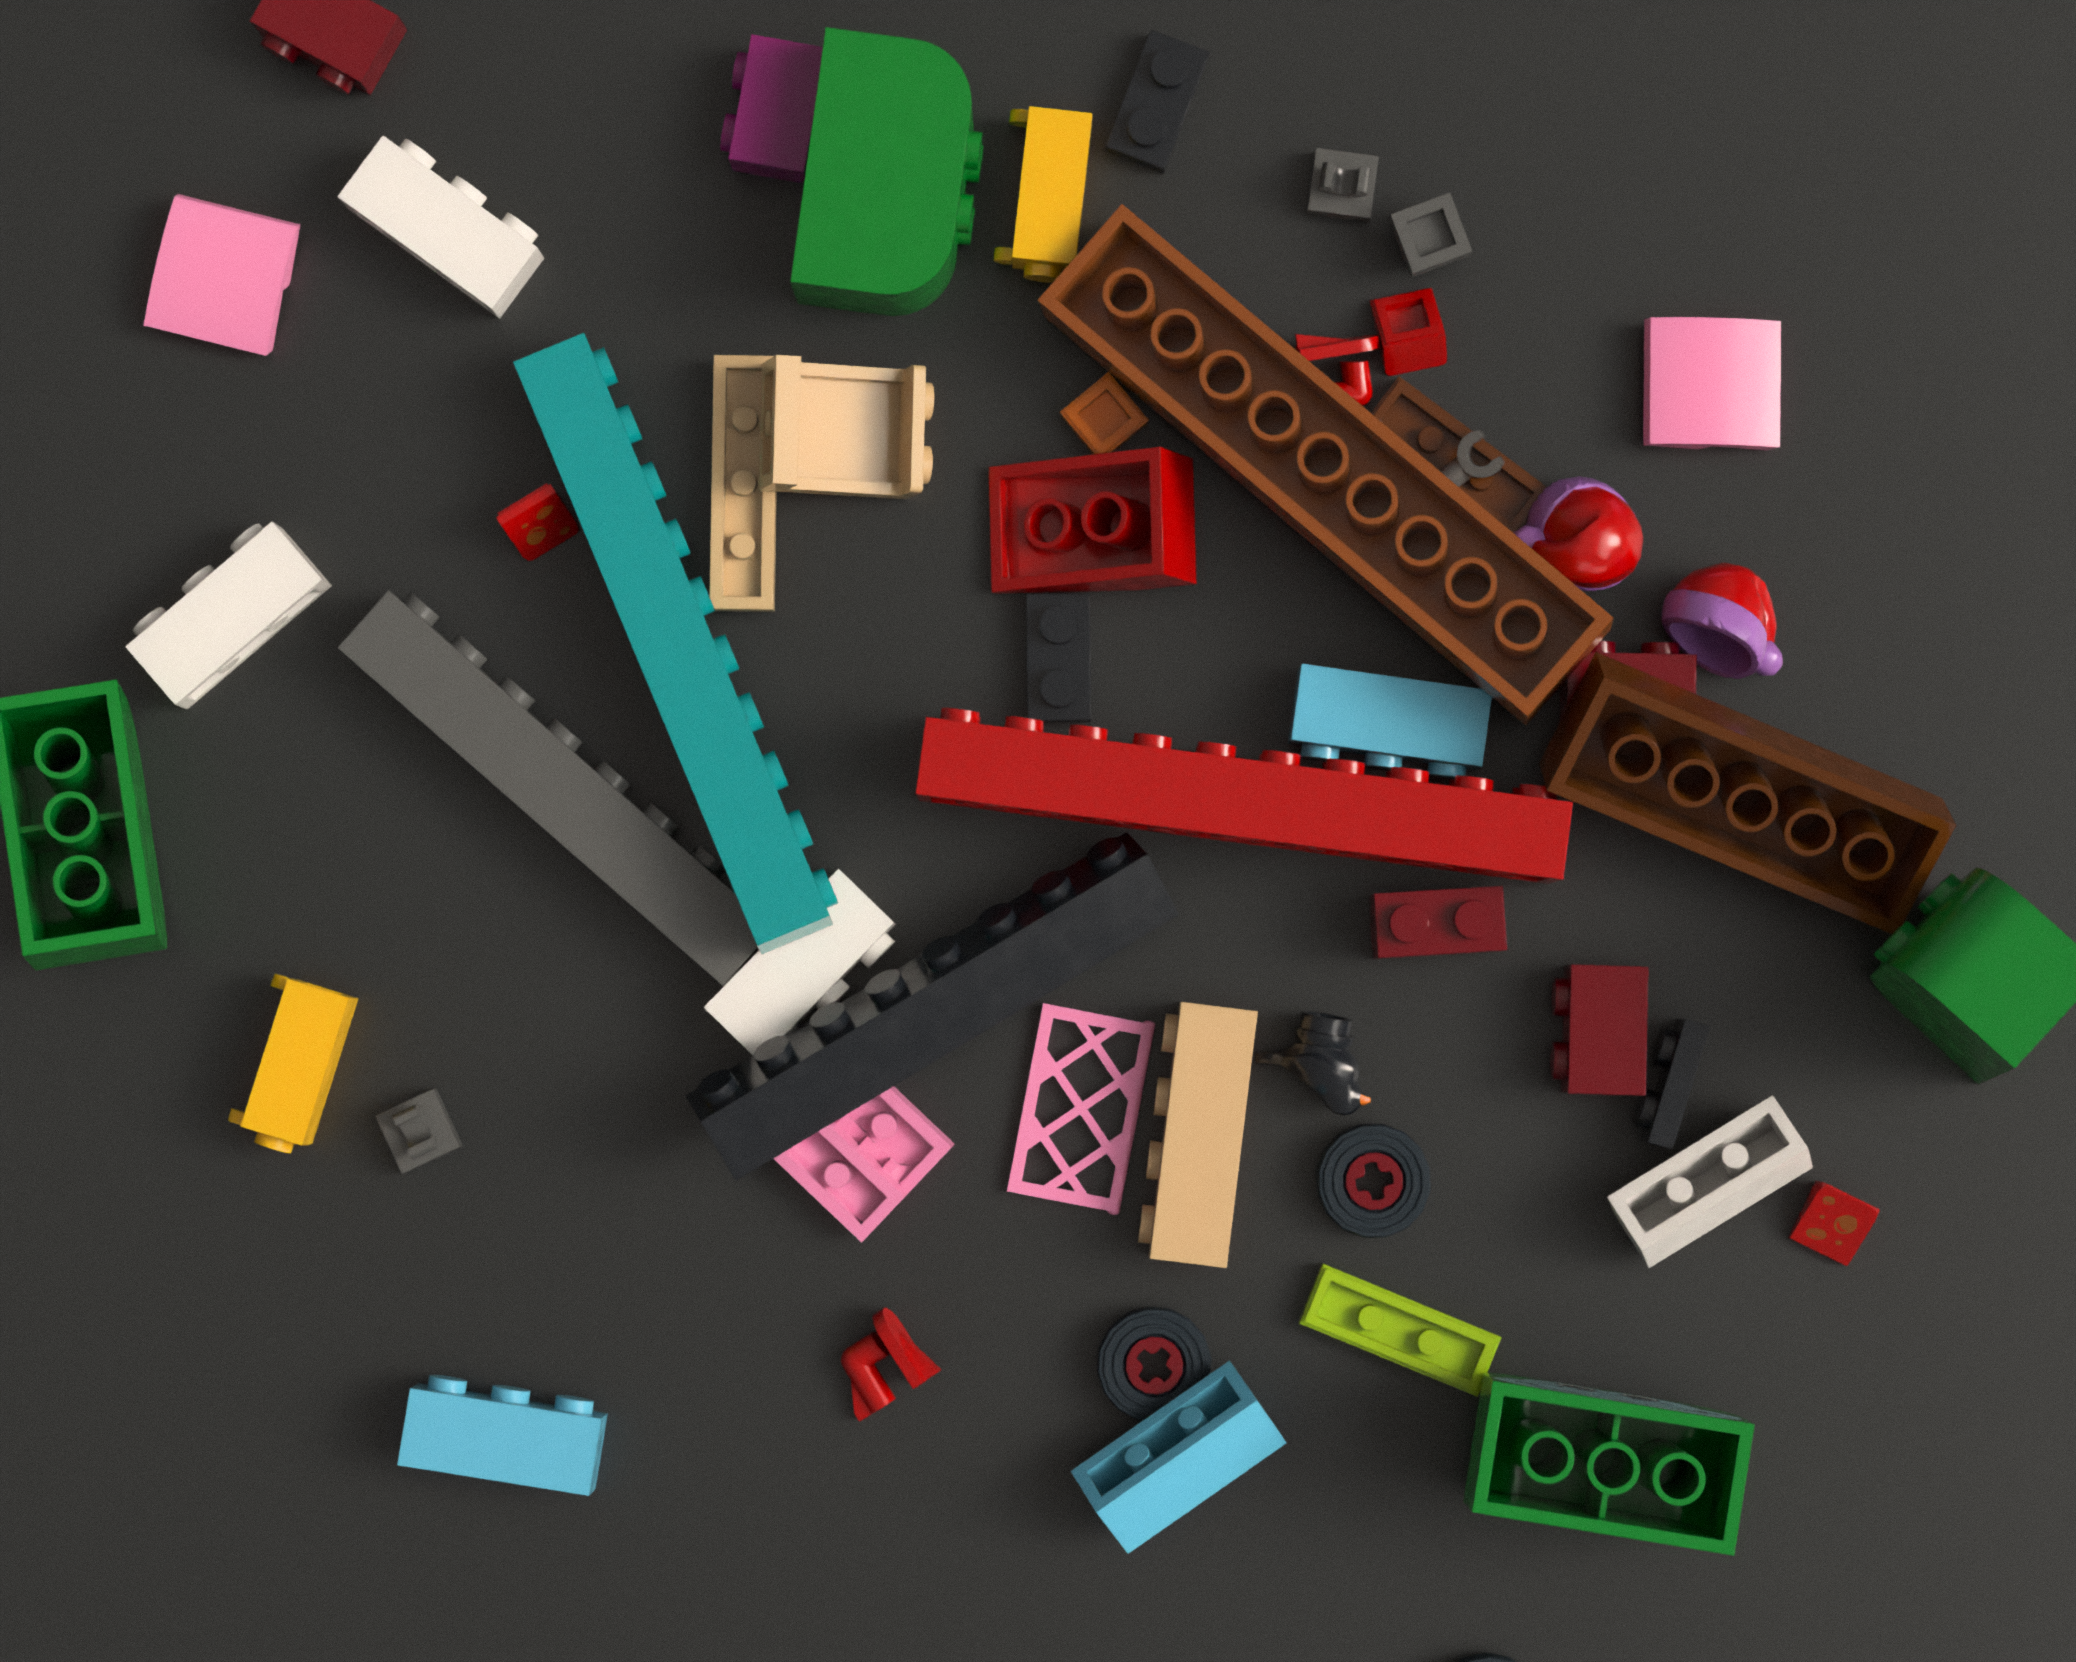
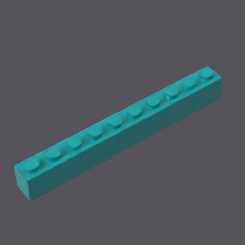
M581 333L513 361L761 954H765L833 925L827 908L838 904L837 898L824 868L811 872L802 849L814 845L800 810L797 809L786 813L780 799L778 790L789 785L775 751L761 754L753 732L764 728V725L750 692L737 697L728 674L740 668L726 635L723 634L713 638L704 616L715 612V609L701 576L688 580L679 558L687 556L691 552L677 519L675 518L664 523L655 501L667 495L653 462L650 461L640 465L631 444L642 440V436L629 405L626 404L616 408L607 387L618 383V379L605 348L602 347L592 351L585 334Z

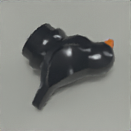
M1302 1011L1300 1026H1295L1294 1029L1295 1038L1297 1039L1294 1043L1281 1050L1265 1051L1256 1054V1064L1277 1065L1289 1070L1304 1084L1319 1094L1325 1106L1334 1114L1342 1116L1351 1115L1362 1105L1371 1102V1097L1362 1091L1358 1083L1360 1073L1358 1061L1349 1051L1354 1041V1036L1350 1035L1353 1021L1351 1019L1321 1012Z

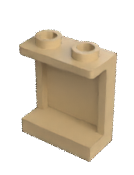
M775 355L762 363L759 491L909 499L922 493L923 484L929 483L933 468L932 449L930 446H924L925 421L931 419L934 409V387L932 383L926 382V366L911 365L906 369L804 363L801 362V356Z

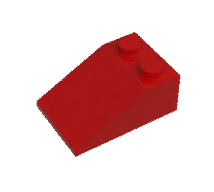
M1153 447L989 467L991 588L993 593L1126 591L1197 584L1193 458L1163 447Z

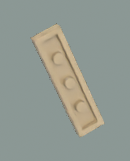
M714 355L710 599L715 611L775 612L777 492L759 491L762 363L773 356Z

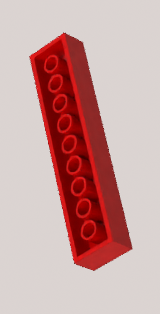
M941 708L940 719L926 717L916 788V796L922 802L1551 884L1564 879L1573 802L1557 800V794L1547 791L1546 786L1519 784V788L1512 789V794L1493 792L1494 780L1456 775L1455 779H1449V786L1428 783L1430 773L1428 771L1403 767H1391V771H1386L1385 777L1364 775L1365 763L1328 758L1326 762H1323L1322 769L1300 766L1301 755L1274 750H1262V754H1259V761L1235 758L1236 746L1200 741L1198 746H1196L1195 752L1171 749L1173 739L1171 737L1145 733H1134L1132 744L1107 741L1108 729L1085 725H1070L1069 735L1043 732L1044 721L1015 716H1006L1004 727L980 724L981 717H979V712L956 708Z

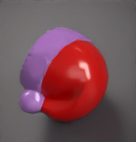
M1578 476L1559 479L1551 483L1549 487L1545 488L1538 495L1537 500L1533 502L1528 513L1526 525L1514 532L1517 537L1582 591L1604 590L1619 584L1634 572L1642 554V528L1631 507L1612 487L1593 478Z
M1725 562L1694 570L1684 577L1674 590L1666 595L1661 612L1662 625L1672 641L1679 643V649L1685 654H1697V664L1702 668L1725 678L1741 679L1754 673L1759 676H1772L1782 667V653L1775 645L1777 622L1772 599L1765 582L1750 568Z

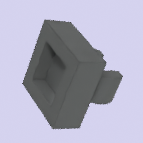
M1316 148L1306 215L1369 223L1379 156Z
M1450 192L1392 213L1389 216V222L1411 278L1469 257L1473 252Z
M437 1089L429 1090L375 1116L401 1174H405L463 1147Z

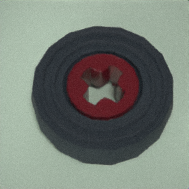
M1360 1124L1340 1133L1324 1149L1316 1170L1317 1195L1325 1213L1341 1229L1363 1238H1386L1407 1229L1423 1212L1431 1192L1430 1167L1421 1147L1405 1132L1385 1124ZM1370 1162H1375L1378 1171L1390 1172L1391 1183L1382 1186L1383 1197L1372 1199L1368 1190H1358L1356 1187V1179L1365 1175L1364 1165Z
M1147 1306L1126 1313L1109 1327L1099 1346L1097 1373L1103 1392L1113 1405L1122 1413L1138 1421H1143L1211 1373L1212 1358L1205 1336L1191 1319L1170 1308ZM1160 1348L1167 1350L1169 1356L1165 1363L1168 1369L1171 1370L1169 1376L1163 1380L1161 1377L1154 1375L1148 1382L1142 1379L1139 1374L1142 1372L1143 1365L1137 1359L1138 1355L1144 1349L1151 1354H1155Z

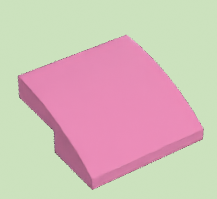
M177 194L174 196L157 256L144 326L267 356L273 351L283 290L290 285L300 224Z
M1650 317L1644 319L1643 446L1703 449L1711 446L1754 450L1780 448L1781 321L1712 317Z
M893 1086L773 1159L862 1243L954 1146V1143Z

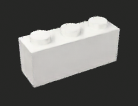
M382 136L337 197L351 212L500 319L544 260L539 249L532 244L538 237V234L508 212L502 220H499L481 206L487 197L461 177L456 175L452 182L448 183L430 170L436 163V160L410 140L405 138L401 145L397 146L385 136Z
M270 522L265 528L259 523L248 528L231 544L230 549L234 552L231 557L217 569L208 565L199 570L182 586L181 590L186 594L167 611L163 607L156 608L134 627L133 632L137 637L125 647L175 705L188 710L332 586L285 530L274 522Z
M840 869L829 878L838 904L827 908L833 925L765 954H761L759 950L704 1006L752 1055L765 1041L776 1036H786L798 1029V1024L815 1007L819 1010L828 1004L837 1003L850 989V986L843 978L860 961L869 969L895 942L887 933L896 924Z
M1772 1095L1612 1193L1607 1198L1617 1220L1648 1268L1812 1169L1813 1166L1808 1147Z

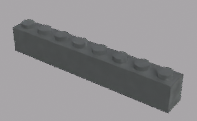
M388 590L341 643L338 649L722 986H725L759 951V948L734 890L719 878L725 872L724 865L700 844H697L689 852L671 835L679 826L652 802H649L641 810L626 797L624 792L631 784L603 759L593 768L578 755L576 751L583 742L556 718L545 726L529 712L528 709L535 700L512 679L506 676L500 684H497L481 670L480 667L488 659L464 637L458 634L452 642H449L432 627L440 616L411 592L403 601Z

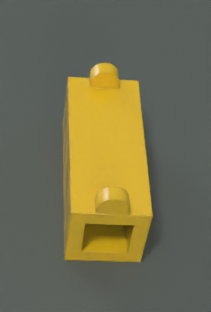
M1029 106V110L1012 109L1010 110L1009 124L1026 128L1013 248L996 247L994 249L993 261L1012 265L1013 269L1024 270L1023 277L1025 279L1053 283L1078 253L1092 129V113Z
M274 973L270 986L283 990V994L246 1110L231 1108L228 1121L238 1124L240 1127L256 1131L254 1143L273 1150L291 1153L294 1144L301 1146L313 1144L359 998Z

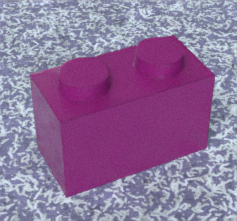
M751 34L748 53L737 52L732 76V89L741 90L737 115L726 114L720 144L721 151L730 152L728 159L733 171L804 184L823 47Z

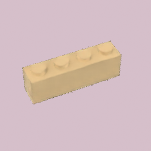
M1179 1002L1178 1015L1165 1014L1161 1051L1173 1053L1170 1078L1158 1077L1153 1112V1115L1165 1116L1162 1142L1150 1141L1146 1168V1179L1157 1180L1154 1206L1142 1204L1138 1243L1150 1244L1148 1253L1150 1259L1227 1268L1258 1011Z

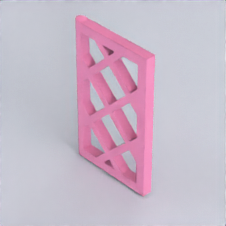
M1043 1003L1007 1192L1105 1210L1111 1215H1118L1120 1213L1156 1025L1153 1021L1138 1022ZM1053 1018L1075 1022L1087 1039V1042L1055 1062L1047 1050ZM1088 1025L1106 1029L1095 1036ZM1118 1031L1140 1035L1135 1066L1122 1075L1100 1044ZM1093 1049L1114 1081L1082 1102L1061 1070ZM1054 1075L1075 1107L1043 1128L1035 1117L1040 1084ZM1120 1088L1128 1100L1123 1129L1120 1134L1108 1140L1088 1109ZM1078 1115H1081L1101 1147L1069 1167L1049 1135ZM1040 1141L1062 1172L1045 1185L1022 1181L1027 1151ZM1107 1154L1115 1165L1110 1197L1087 1194L1075 1175ZM1068 1180L1074 1191L1057 1187Z

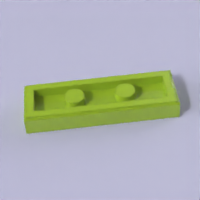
M1324 1263L1321 1264L1298 1321L1299 1324L1478 1397L1481 1390L1483 1373L1488 1372L1502 1338L1499 1335Z

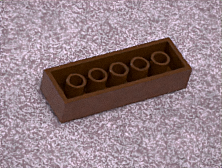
M1595 652L1539 763L1547 791L1891 934L1904 923L1956 827V823L1943 798L1598 652Z

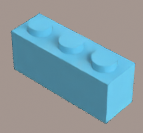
M1301 664L1297 673L1288 744L1302 746L1301 757L1326 761L1328 758L1339 759L1340 751L1365 755L1364 763L1367 767L1391 770V767H1402L1403 760L1428 764L1427 771L1430 772L1429 775L1455 779L1456 775L1465 776L1466 769L1478 770L1483 766L1492 697L1479 688Z
M1229 1360L1071 1470V1473L1095 1512L1129 1554L1287 1442Z
M429 1375L428 1384L418 1383L410 1388L398 1466L589 1496L596 1489L608 1413L593 1411L594 1400L569 1395H556L554 1405L529 1401L530 1390L507 1385H492L490 1395L466 1391L467 1380L444 1375Z

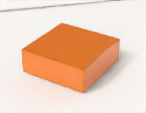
M1109 372L1060 411V416L1093 455L1116 451L1149 423V419Z

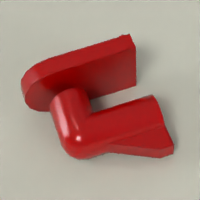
M1295 334L1296 351L1308 361L1366 352L1381 347L1378 334L1350 338ZM1368 360L1341 361L1340 367L1343 381L1334 383L1362 406L1366 405L1373 396Z
M887 1307L873 1314V1324L877 1333L871 1332L847 1347L841 1356L843 1369L851 1380L854 1414L859 1422L896 1399L875 1365L890 1354L912 1389L918 1387L942 1370L915 1345L901 1321Z

